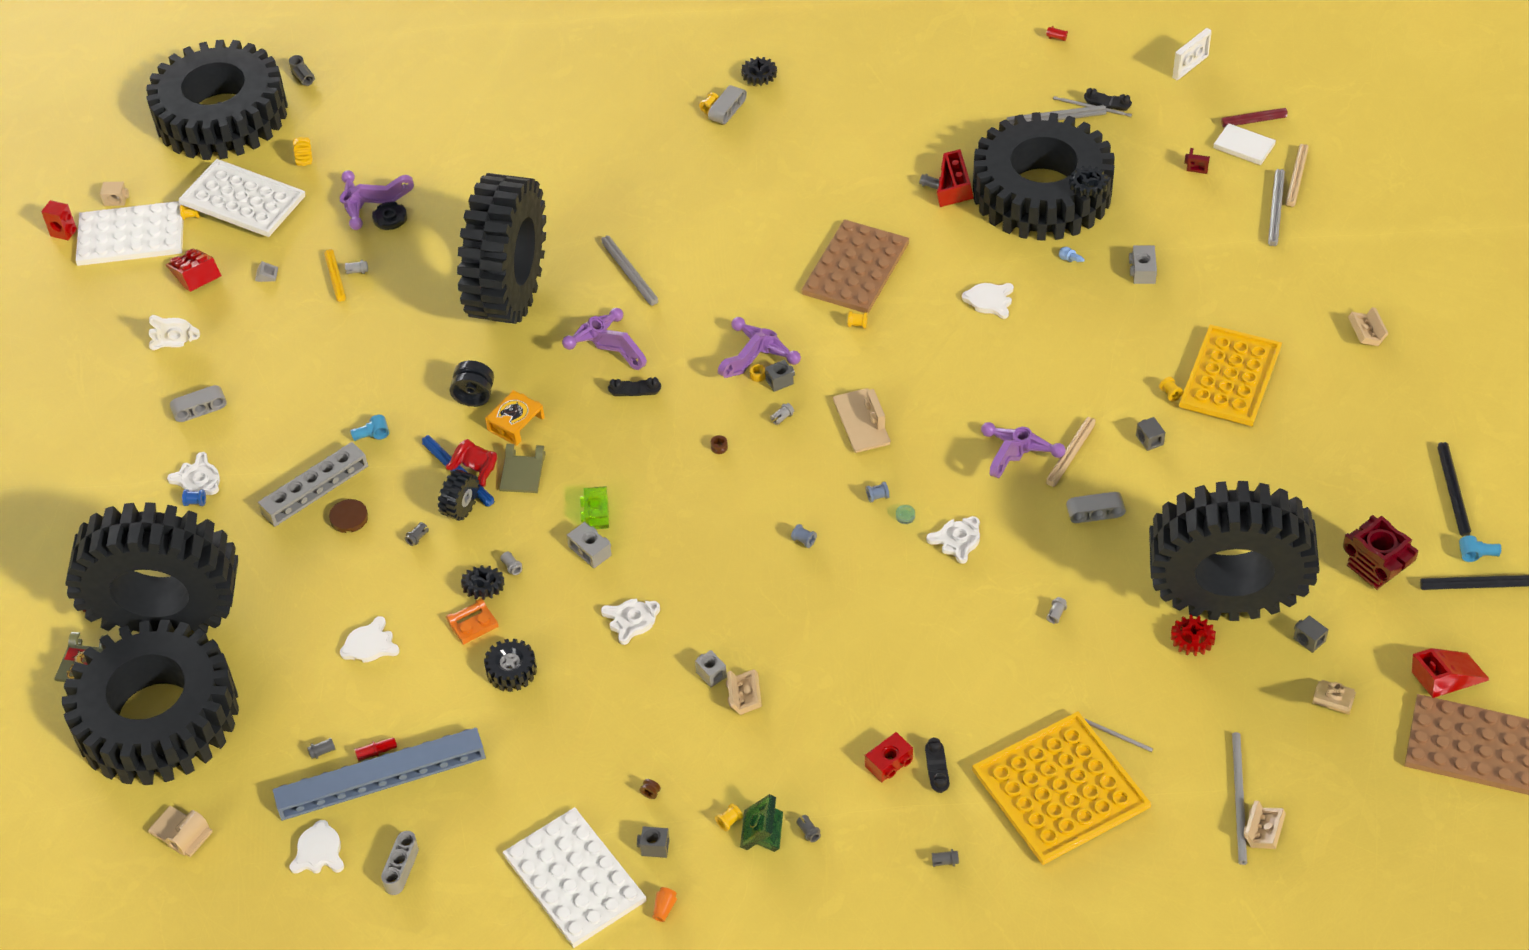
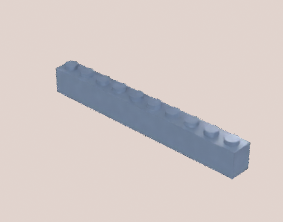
M476 727L453 735H446L437 740L426 741L417 746L407 747L394 753H387L374 759L364 760L351 766H344L331 772H324L318 776L304 778L295 783L281 785L273 789L277 810L283 821L486 759Z

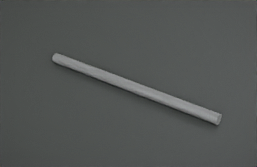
M1085 719L1090 726L1150 752L1153 751V748Z

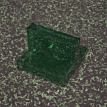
M769 794L744 810L740 848L749 850L758 844L773 852L780 849L783 812L775 808V796Z

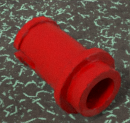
M1054 26L1048 27L1046 33L1049 39L1055 38L1066 41L1068 31L1056 29Z

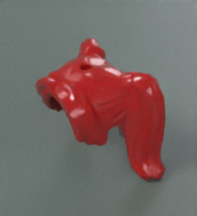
M465 439L459 443L451 461L445 468L449 471L454 470L462 463L466 467L479 472L477 480H479L480 486L485 487L487 477L494 470L497 453L476 446L469 439Z

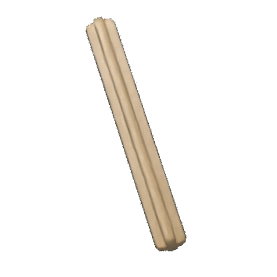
M1307 144L1299 145L1286 200L1287 206L1294 207L1296 204L1309 148Z
M1087 417L1066 448L1065 455L1059 459L1047 477V485L1056 486L1094 428L1096 422L1094 418Z

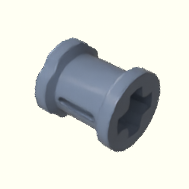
M885 481L880 485L866 486L869 502L871 503L876 499L884 497L886 499L889 498V490Z
M801 524L796 525L791 533L792 540L802 542L807 548L814 544L817 537L816 532L804 529Z

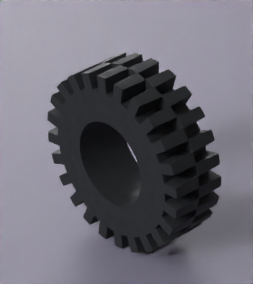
M216 40L215 48H209L207 41L199 43L200 51L194 52L190 46L183 49V58L174 53L168 57L170 65L161 63L157 67L159 74H151V84L146 87L148 94L146 98L158 136L162 138L165 146L171 145L175 153L180 154L185 150L186 156L194 159L199 151L203 160H211L213 152H218L220 159L228 158V150L232 149L235 150L237 156L245 154L244 145L248 144L253 150L260 147L258 137L266 141L270 140L273 137L271 129L279 131L282 127L281 119H286L287 116L286 108H288V103L279 67L272 56L268 57L266 50L261 48L256 51V47L252 43H248L242 49L239 40H232L229 47H226L224 40ZM235 94L231 99L221 103L199 104L203 100L215 95Z
M1040 112L1032 113L1031 121L1027 122L1023 114L1015 116L1014 126L1005 119L999 122V130L991 127L987 131V138L981 137L978 142V149H975L973 171L974 202L976 205L979 204V212L982 216L989 214V223L993 226L1003 221V232L1010 234L1018 227L1020 238L1027 239L1030 231H1037V240L1045 241L1046 232L1052 231L1055 240L1064 239L1065 229H1068L1072 236L1078 235L1081 232V224L1087 229L1092 228L1095 218L1101 220L1105 215V208L1109 209L1115 168L1114 152L1110 153V143L1108 141L1102 142L1103 134L1100 131L1096 130L1090 133L1091 125L1086 122L1081 123L1076 128L1075 117L1067 116L1062 123L1058 122V113H1050L1049 120L1047 121L1041 120ZM1082 166L1085 168L1091 166L1092 169L1098 167V171L1104 170V174L1108 175L1107 191L1103 192L1102 195L1096 194V198L1092 195L1089 198H1086V195L1079 197L1080 193L1074 194V190H1070L1069 179L1071 173L1075 172L1076 168L1081 170ZM1033 169H1049L1065 175L1066 178L1056 182L1042 183L1028 180L1020 174Z
M486 173V176L480 177V183H476L474 186L475 195L471 194L468 200L470 210H465L463 217L466 227L461 228L460 237L463 238V246L458 247V256L462 257V260L457 266V275H462L458 282V291L462 292L460 302L464 305L463 310L468 314V317L517 324V322L520 323L522 321V316L526 317L528 314V306H532V293H536L538 289L536 278L541 277L542 268L539 265L540 259H544L545 250H542V243L546 241V232H543V227L546 224V215H542L546 207L545 200H542L543 191L539 188V182L533 178Z
M1226 481L1216 482V492L1209 493L1205 485L1195 487V498H1192L1185 492L1177 495V505L1169 501L1162 506V514L1156 513L1154 515L1153 526L1150 525L1149 528L1150 573L1155 591L1160 590L1161 599L1165 602L1172 600L1173 608L1179 611L1188 606L1189 615L1198 617L1204 610H1207L1209 620L1218 621L1221 613H1229V621H1239L1240 612H1248L1250 619L1260 618V609L1265 608L1273 615L1280 612V602L1288 607L1297 603L1296 595L1305 597L1309 593V585L1314 586L1317 582V573H1319L1320 569L1315 520L1312 519V513L1308 507L1303 508L1302 500L1298 497L1289 499L1288 491L1279 488L1270 495L1269 484L1259 483L1255 491H1249L1248 481H1238L1236 490H1228ZM1233 549L1251 551L1239 555L1215 554L1220 551Z
M145 502L144 511L138 512L134 503L124 504L122 514L114 506L105 509L104 516L98 513L91 515L89 523L83 522L79 527L78 534H75L65 585L68 586L67 596L69 599H74L73 606L77 611L86 610L85 618L90 622L102 618L100 628L106 631H110L116 625L120 626V628L128 625L131 633L132 631L139 632V622L148 620L153 631H157L160 620H170L174 631L180 622L189 624L194 632L199 628L207 633L208 626L217 628L221 624V619L228 617L230 607H232L238 567V555H235L236 547L233 542L227 543L228 535L225 531L214 532L215 523L209 519L196 524L197 513L190 510L183 517L176 516L177 507L173 505H167L165 513L156 512V503ZM134 570L158 571L168 574L170 577L149 576Z
M149 620L139 622V634L132 635L128 625L121 627L119 632L122 639L114 642L108 634L99 639L103 651L100 653L92 647L86 649L83 655L87 665L75 662L71 668L75 679H66L64 683V689L67 696L62 697V706L65 710L64 718L83 758L86 757L89 765L95 771L100 767L103 775L108 779L112 780L118 774L122 783L132 784L137 773L143 785H153L154 772H160L164 782L175 780L172 768L179 765L186 775L192 773L195 769L191 759L195 756L205 764L213 757L209 744L219 749L225 745L226 739L223 731L232 732L234 730L235 722L232 715H238L239 712L236 700L238 692L226 658L221 653L217 642L214 639L209 641L206 633L199 628L193 633L190 625L180 622L174 631L170 620H160L157 631H153ZM156 684H172L183 688V692L177 702L157 716L147 719H129L119 715L126 701L146 687Z

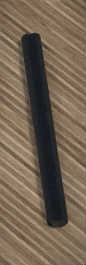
M1440 442L1437 449L1459 534L1462 537L1469 536L1471 528L1449 444L1447 442Z
M1529 575L1420 579L1421 590L1529 587Z

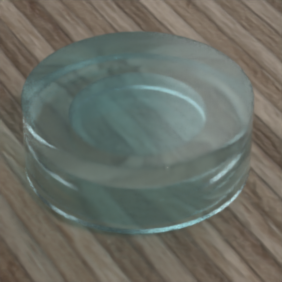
M910 505L899 506L896 510L897 521L902 524L912 523L915 519V509Z

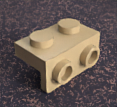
M1372 307L1367 314L1351 312L1348 316L1358 336V340L1363 344L1379 346L1388 335V331L1376 308Z
M753 669L738 676L732 671L727 672L728 680L726 681V686L729 690V706L740 715L762 707L758 672Z
M1254 801L1253 807L1249 811L1247 826L1244 827V837L1251 848L1276 849L1286 815L1283 808H1263L1260 801Z

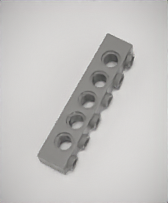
M353 442L349 443L260 500L258 504L261 514L276 527L367 468L366 455Z

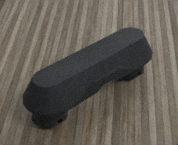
M1088 88L1084 94L1085 101L1091 105H1104L1106 108L1127 111L1132 105L1130 96H1125V94L1108 96L1097 92L1095 88Z
M650 377L647 380H640L638 382L612 379L608 386V391L613 396L656 395L661 389V383L656 377Z
M933 737L925 745L928 774L932 789L938 793H943L950 785L944 746L938 738Z

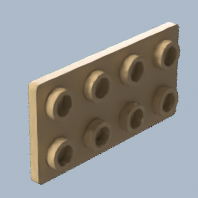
M866 388L833 397L855 453L891 444L885 429V414L874 389L869 390Z

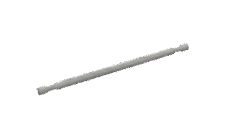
M1056 96L1053 97L1054 100H1061L1063 102L1072 103L1080 106H1096L1065 98H1058ZM1106 108L1107 112L1126 115L1128 117L1132 116L1131 113H1124L1122 111Z

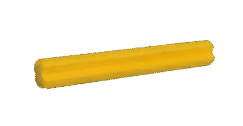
M332 249L325 250L324 254L336 300L338 302L345 301L346 296L334 251Z

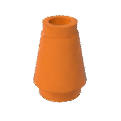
M661 887L656 892L653 919L665 922L677 901V893L674 890Z

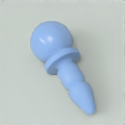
M1062 247L1059 250V257L1062 260L1069 262L1085 261L1082 256L1076 254V251L1069 247Z

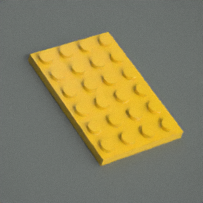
M1210 324L1181 397L1179 407L1253 427L1280 353L1282 342Z

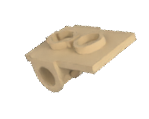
M1322 680L1318 682L1312 704L1321 705L1349 715L1356 692H1354L1355 689L1345 687L1341 683Z
M169 806L148 830L150 834L167 843L171 849L183 856L187 855L189 857L197 851L213 832L209 828L206 819L198 812L191 810L186 815L172 806Z

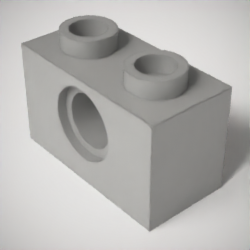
M1133 245V251L1129 253V264H1132L1130 266V276H1133L1134 284H1156L1155 245Z
M585 522L567 534L569 548L593 568H596L612 556L610 541L606 537L603 538L599 535L593 526L590 527Z

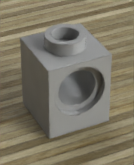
M712 650L701 654L695 660L696 673L710 688L727 677L726 665Z

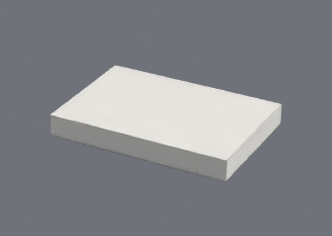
M1206 28L1175 52L1173 79L1179 80L1208 57L1211 40L1210 29Z
M1228 123L1215 141L1213 148L1261 165L1275 146L1276 140Z

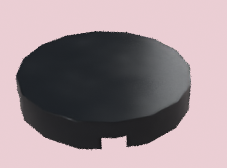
M385 202L377 206V209L372 212V219L378 228L393 230L405 223L407 211L402 204Z

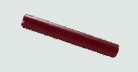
M1278 108L1228 116L1221 119V124L1225 128L1228 123L1237 126L1287 117L1288 111L1286 108Z

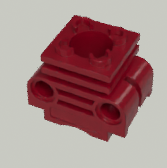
M1371 515L1369 520L1359 527V530L1355 529L1350 534L1347 533L1343 542V548L1350 556L1347 566L1376 590L1415 562L1418 550L1411 545L1412 539L1405 533L1398 531L1383 516L1376 518L1374 515Z

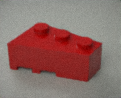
M961 149L943 154L941 177H939V188L937 189L940 207L974 199Z

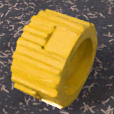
M755 364L750 367V379L755 382L764 381L766 378L765 367L761 364Z

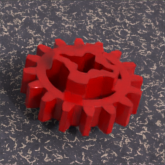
M1192 615L1189 616V619L1183 616L1181 622L1176 620L1175 626H1172L1171 640H1173V646H1179V652L1185 650L1186 655H1189L1190 652H1193L1194 656H1197V652L1204 655L1205 650L1210 651L1212 645L1215 644L1216 631H1213V624L1207 625L1208 620L1201 621L1200 616L1196 619H1193Z

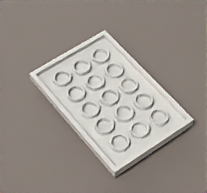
M216 159L179 198V204L269 237L303 200L305 191Z
M179 201L79 213L76 249L77 266L182 254L184 220L180 214L181 204H179Z
M575 807L503 851L505 859L573 948L647 901L643 892Z

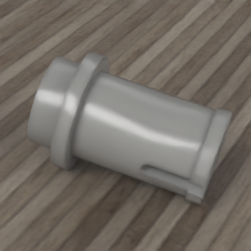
M361 260L360 262L345 263L346 274L360 272L365 274V272H368L367 261Z
M789 403L782 404L781 408L770 416L771 421L778 417L773 423L779 425L788 416L791 417L793 415L794 408Z
M511 552L503 553L500 560L506 565L508 572L513 575L520 574L522 563L517 561Z
M1060 597L1052 600V607L1046 617L1053 624L1059 622L1062 612L1067 609L1066 600Z

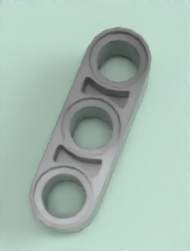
M729 85L711 106L708 119L726 124L744 103L747 95L746 90Z
M214 385L173 399L170 402V408L176 421L185 422L220 410L226 406L227 401L221 387Z
M1119 492L1073 497L1066 502L1070 520L1073 523L1118 518L1126 512L1122 496Z
M403 831L397 836L381 875L385 891L390 895H397L404 889L419 851L415 834L411 831Z

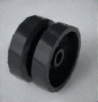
M467 360L460 362L456 365L449 389L450 395L462 405L470 407L484 405L488 402L491 395L494 372L490 367L478 361Z

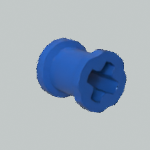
M184 489L182 494L183 505L199 504V506H205V490L189 491Z

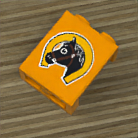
M513 390L485 420L488 431L517 446L521 442L520 430L534 416L542 420L545 417L541 403Z

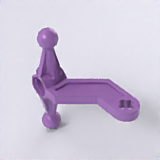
M350 170L344 171L341 178L345 183V189L340 196V202L344 204L347 213L351 217L349 226L353 230H359L362 227L363 221L359 218V211L364 202H395L413 189V178L409 175H402L386 186L367 184L355 186L353 183L355 179L354 173Z
M613 308L609 315L591 317L579 327L573 336H565L562 340L563 347L568 350L574 349L578 342L589 340L598 349L620 352L635 370L644 367L647 361L643 352L626 332L607 330L613 321L618 322L623 319L624 313L620 308Z
M735 317L731 322L732 328L736 331L742 330L750 338V341L738 356L726 358L721 362L718 367V374L724 378L743 374L760 352L786 357L788 363L792 365L798 364L801 356L798 351H789L774 331L747 325L743 318Z
M986 422L981 427V432L984 436L991 437L995 435L1004 441L990 467V476L996 478L1001 477L1009 461H1020L1024 453L1030 451L1051 452L1055 458H1061L1066 452L1063 444L1056 443L1052 445L1032 433L1027 427L1003 429L996 428L991 422Z

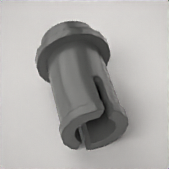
M922 174L919 184L922 187L928 186L938 189L939 179L930 177L928 174Z
M420 522L411 532L406 533L405 541L407 544L413 546L419 543V540L429 531V528L424 530L427 527L425 523Z
M329 738L315 745L312 743L307 749L311 759H318V756L334 751L335 746L332 739Z
M802 815L804 822L799 817L796 824L805 834L807 841L816 842L821 837L820 829L814 826L807 815Z
M951 849L949 852L932 853L933 867L951 864L955 866V864H959L958 851Z

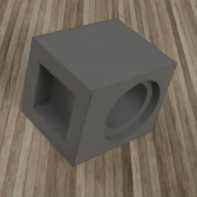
M785 360L765 367L766 381L774 392L794 384L793 376H795V371Z
M1155 417L1137 423L1136 436L1147 451L1164 445L1166 432Z
M1309 615L1304 620L1297 622L1294 627L1295 634L1293 639L1313 653L1326 642L1329 629Z
M643 826L642 834L637 836V847L641 850V856L667 858L670 842L669 829Z

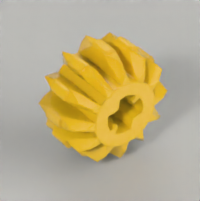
M308 137L295 138L293 140V149L296 165L307 166L312 164L310 139Z

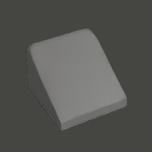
M262 261L257 269L255 281H276L278 267Z

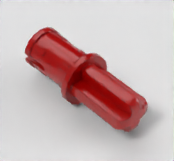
M392 737L377 743L372 741L371 744L355 748L358 762L376 755L379 757L378 754L397 748L395 738Z

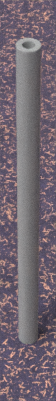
M1235 732L1232 734L1238 863L1246 865L1247 846L1244 837L1245 809L1241 734Z

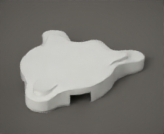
M981 283L963 292L962 300L970 306H974L977 312L991 313L1006 319L1009 316L1007 307L1012 303V299L1006 296L1013 292L1014 286L1011 283L1003 285Z
M157 315L149 317V323L154 327V329L149 330V336L152 338L149 342L151 350H157L162 347H182L188 340L191 342L200 337L199 329L193 327L184 319H166Z
M199 452L196 455L194 464L184 463L179 472L171 473L167 477L170 484L179 485L189 491L204 489L206 495H214L219 491L220 476L218 470L208 463V457L205 452Z
M975 516L963 518V521L956 522L953 519L947 522L940 531L929 533L926 536V541L931 545L943 544L942 552L944 554L954 555L957 562L964 564L968 560V554L979 544L980 521Z
M630 599L617 606L605 605L601 608L603 617L614 619L609 624L610 629L619 634V643L623 645L628 644L634 636L650 630L655 623L657 614L660 612L658 602L645 601L644 603L638 602L637 599Z
M378 616L371 624L359 627L348 635L344 646L340 649V655L344 660L359 659L365 663L382 656H397L399 654V647L392 643L393 634L391 631L382 632L386 621L384 617Z
M325 820L315 822L298 840L297 856L290 864L291 872L296 874L308 869L313 873H319L324 865H327L336 873L341 872L344 869V863L339 857L341 841L338 833Z

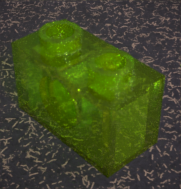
M607 486L584 488V496H580L581 508L584 507V511H581V522H585L595 529L609 528Z

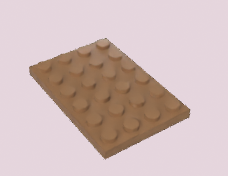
M844 219L803 286L802 294L859 312L869 313L908 246L909 238Z
M1417 694L1404 766L1529 795V719Z

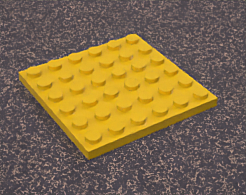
M1079 711L972 765V771L1042 865L1151 808V802Z

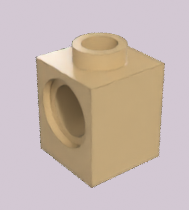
M123 181L103 182L100 195L104 206H125L126 199L129 198V191L125 188Z

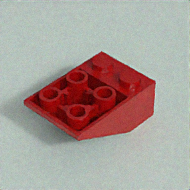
M194 248L186 251L185 255L181 257L177 256L170 259V262L166 264L167 268L182 286L190 292L222 276L214 258Z
M1430 648L1413 654L1412 673L1432 698L1489 681V677L1466 652Z

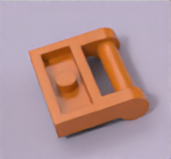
M482 598L476 600L475 604L455 614L451 613L446 616L449 625L463 645L499 627L497 620L487 608ZM478 610L481 611V613H479V614H477V615H475V616H473V617H471V618H469V619H467V620H465V621H463V622H461V623H459V624L457 623V621H459L460 619H462V618H464V617H466V616H468V615H470V614H472V613H474V612H476V611H478Z

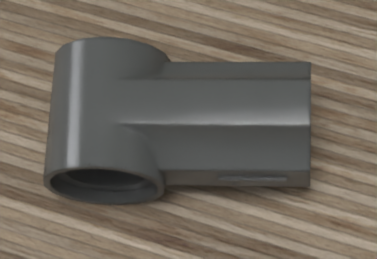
M294 55L289 58L292 75L297 77L302 85H311L315 80V76L304 63L303 57Z

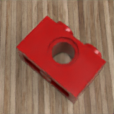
M50 200L41 211L51 237L69 241L77 230L69 205Z
M895 732L865 754V767L882 783L887 778H892L900 768L906 767L912 762L913 747Z

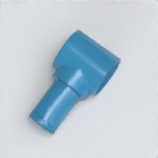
M379 414L372 416L369 423H366L365 426L350 430L354 441L369 436L380 440L389 435L386 418Z
M1471 535L1464 536L1459 540L1461 556L1465 562H1474L1485 555L1499 557L1501 554V544H1486L1482 541H1477V538Z

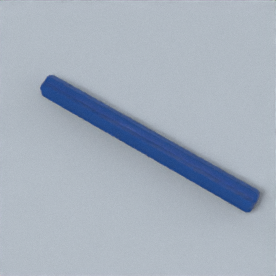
M426 435L422 438V444L444 466L451 461L452 457L431 436ZM461 465L456 468L467 472ZM480 486L477 491L478 499L485 506L490 507L495 502L494 497Z

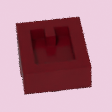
M1190 148V152L1185 155L1184 164H1187V171L1207 174L1210 156L1193 154L1194 148Z

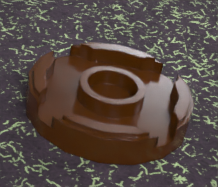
M356 499L340 501L330 510L331 526L341 533L358 531L368 520L366 506Z

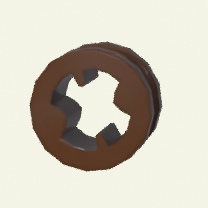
M717 435L711 439L712 452L723 454L727 451L728 443L726 437Z
M645 779L639 791L645 797L655 799L661 787L657 782Z

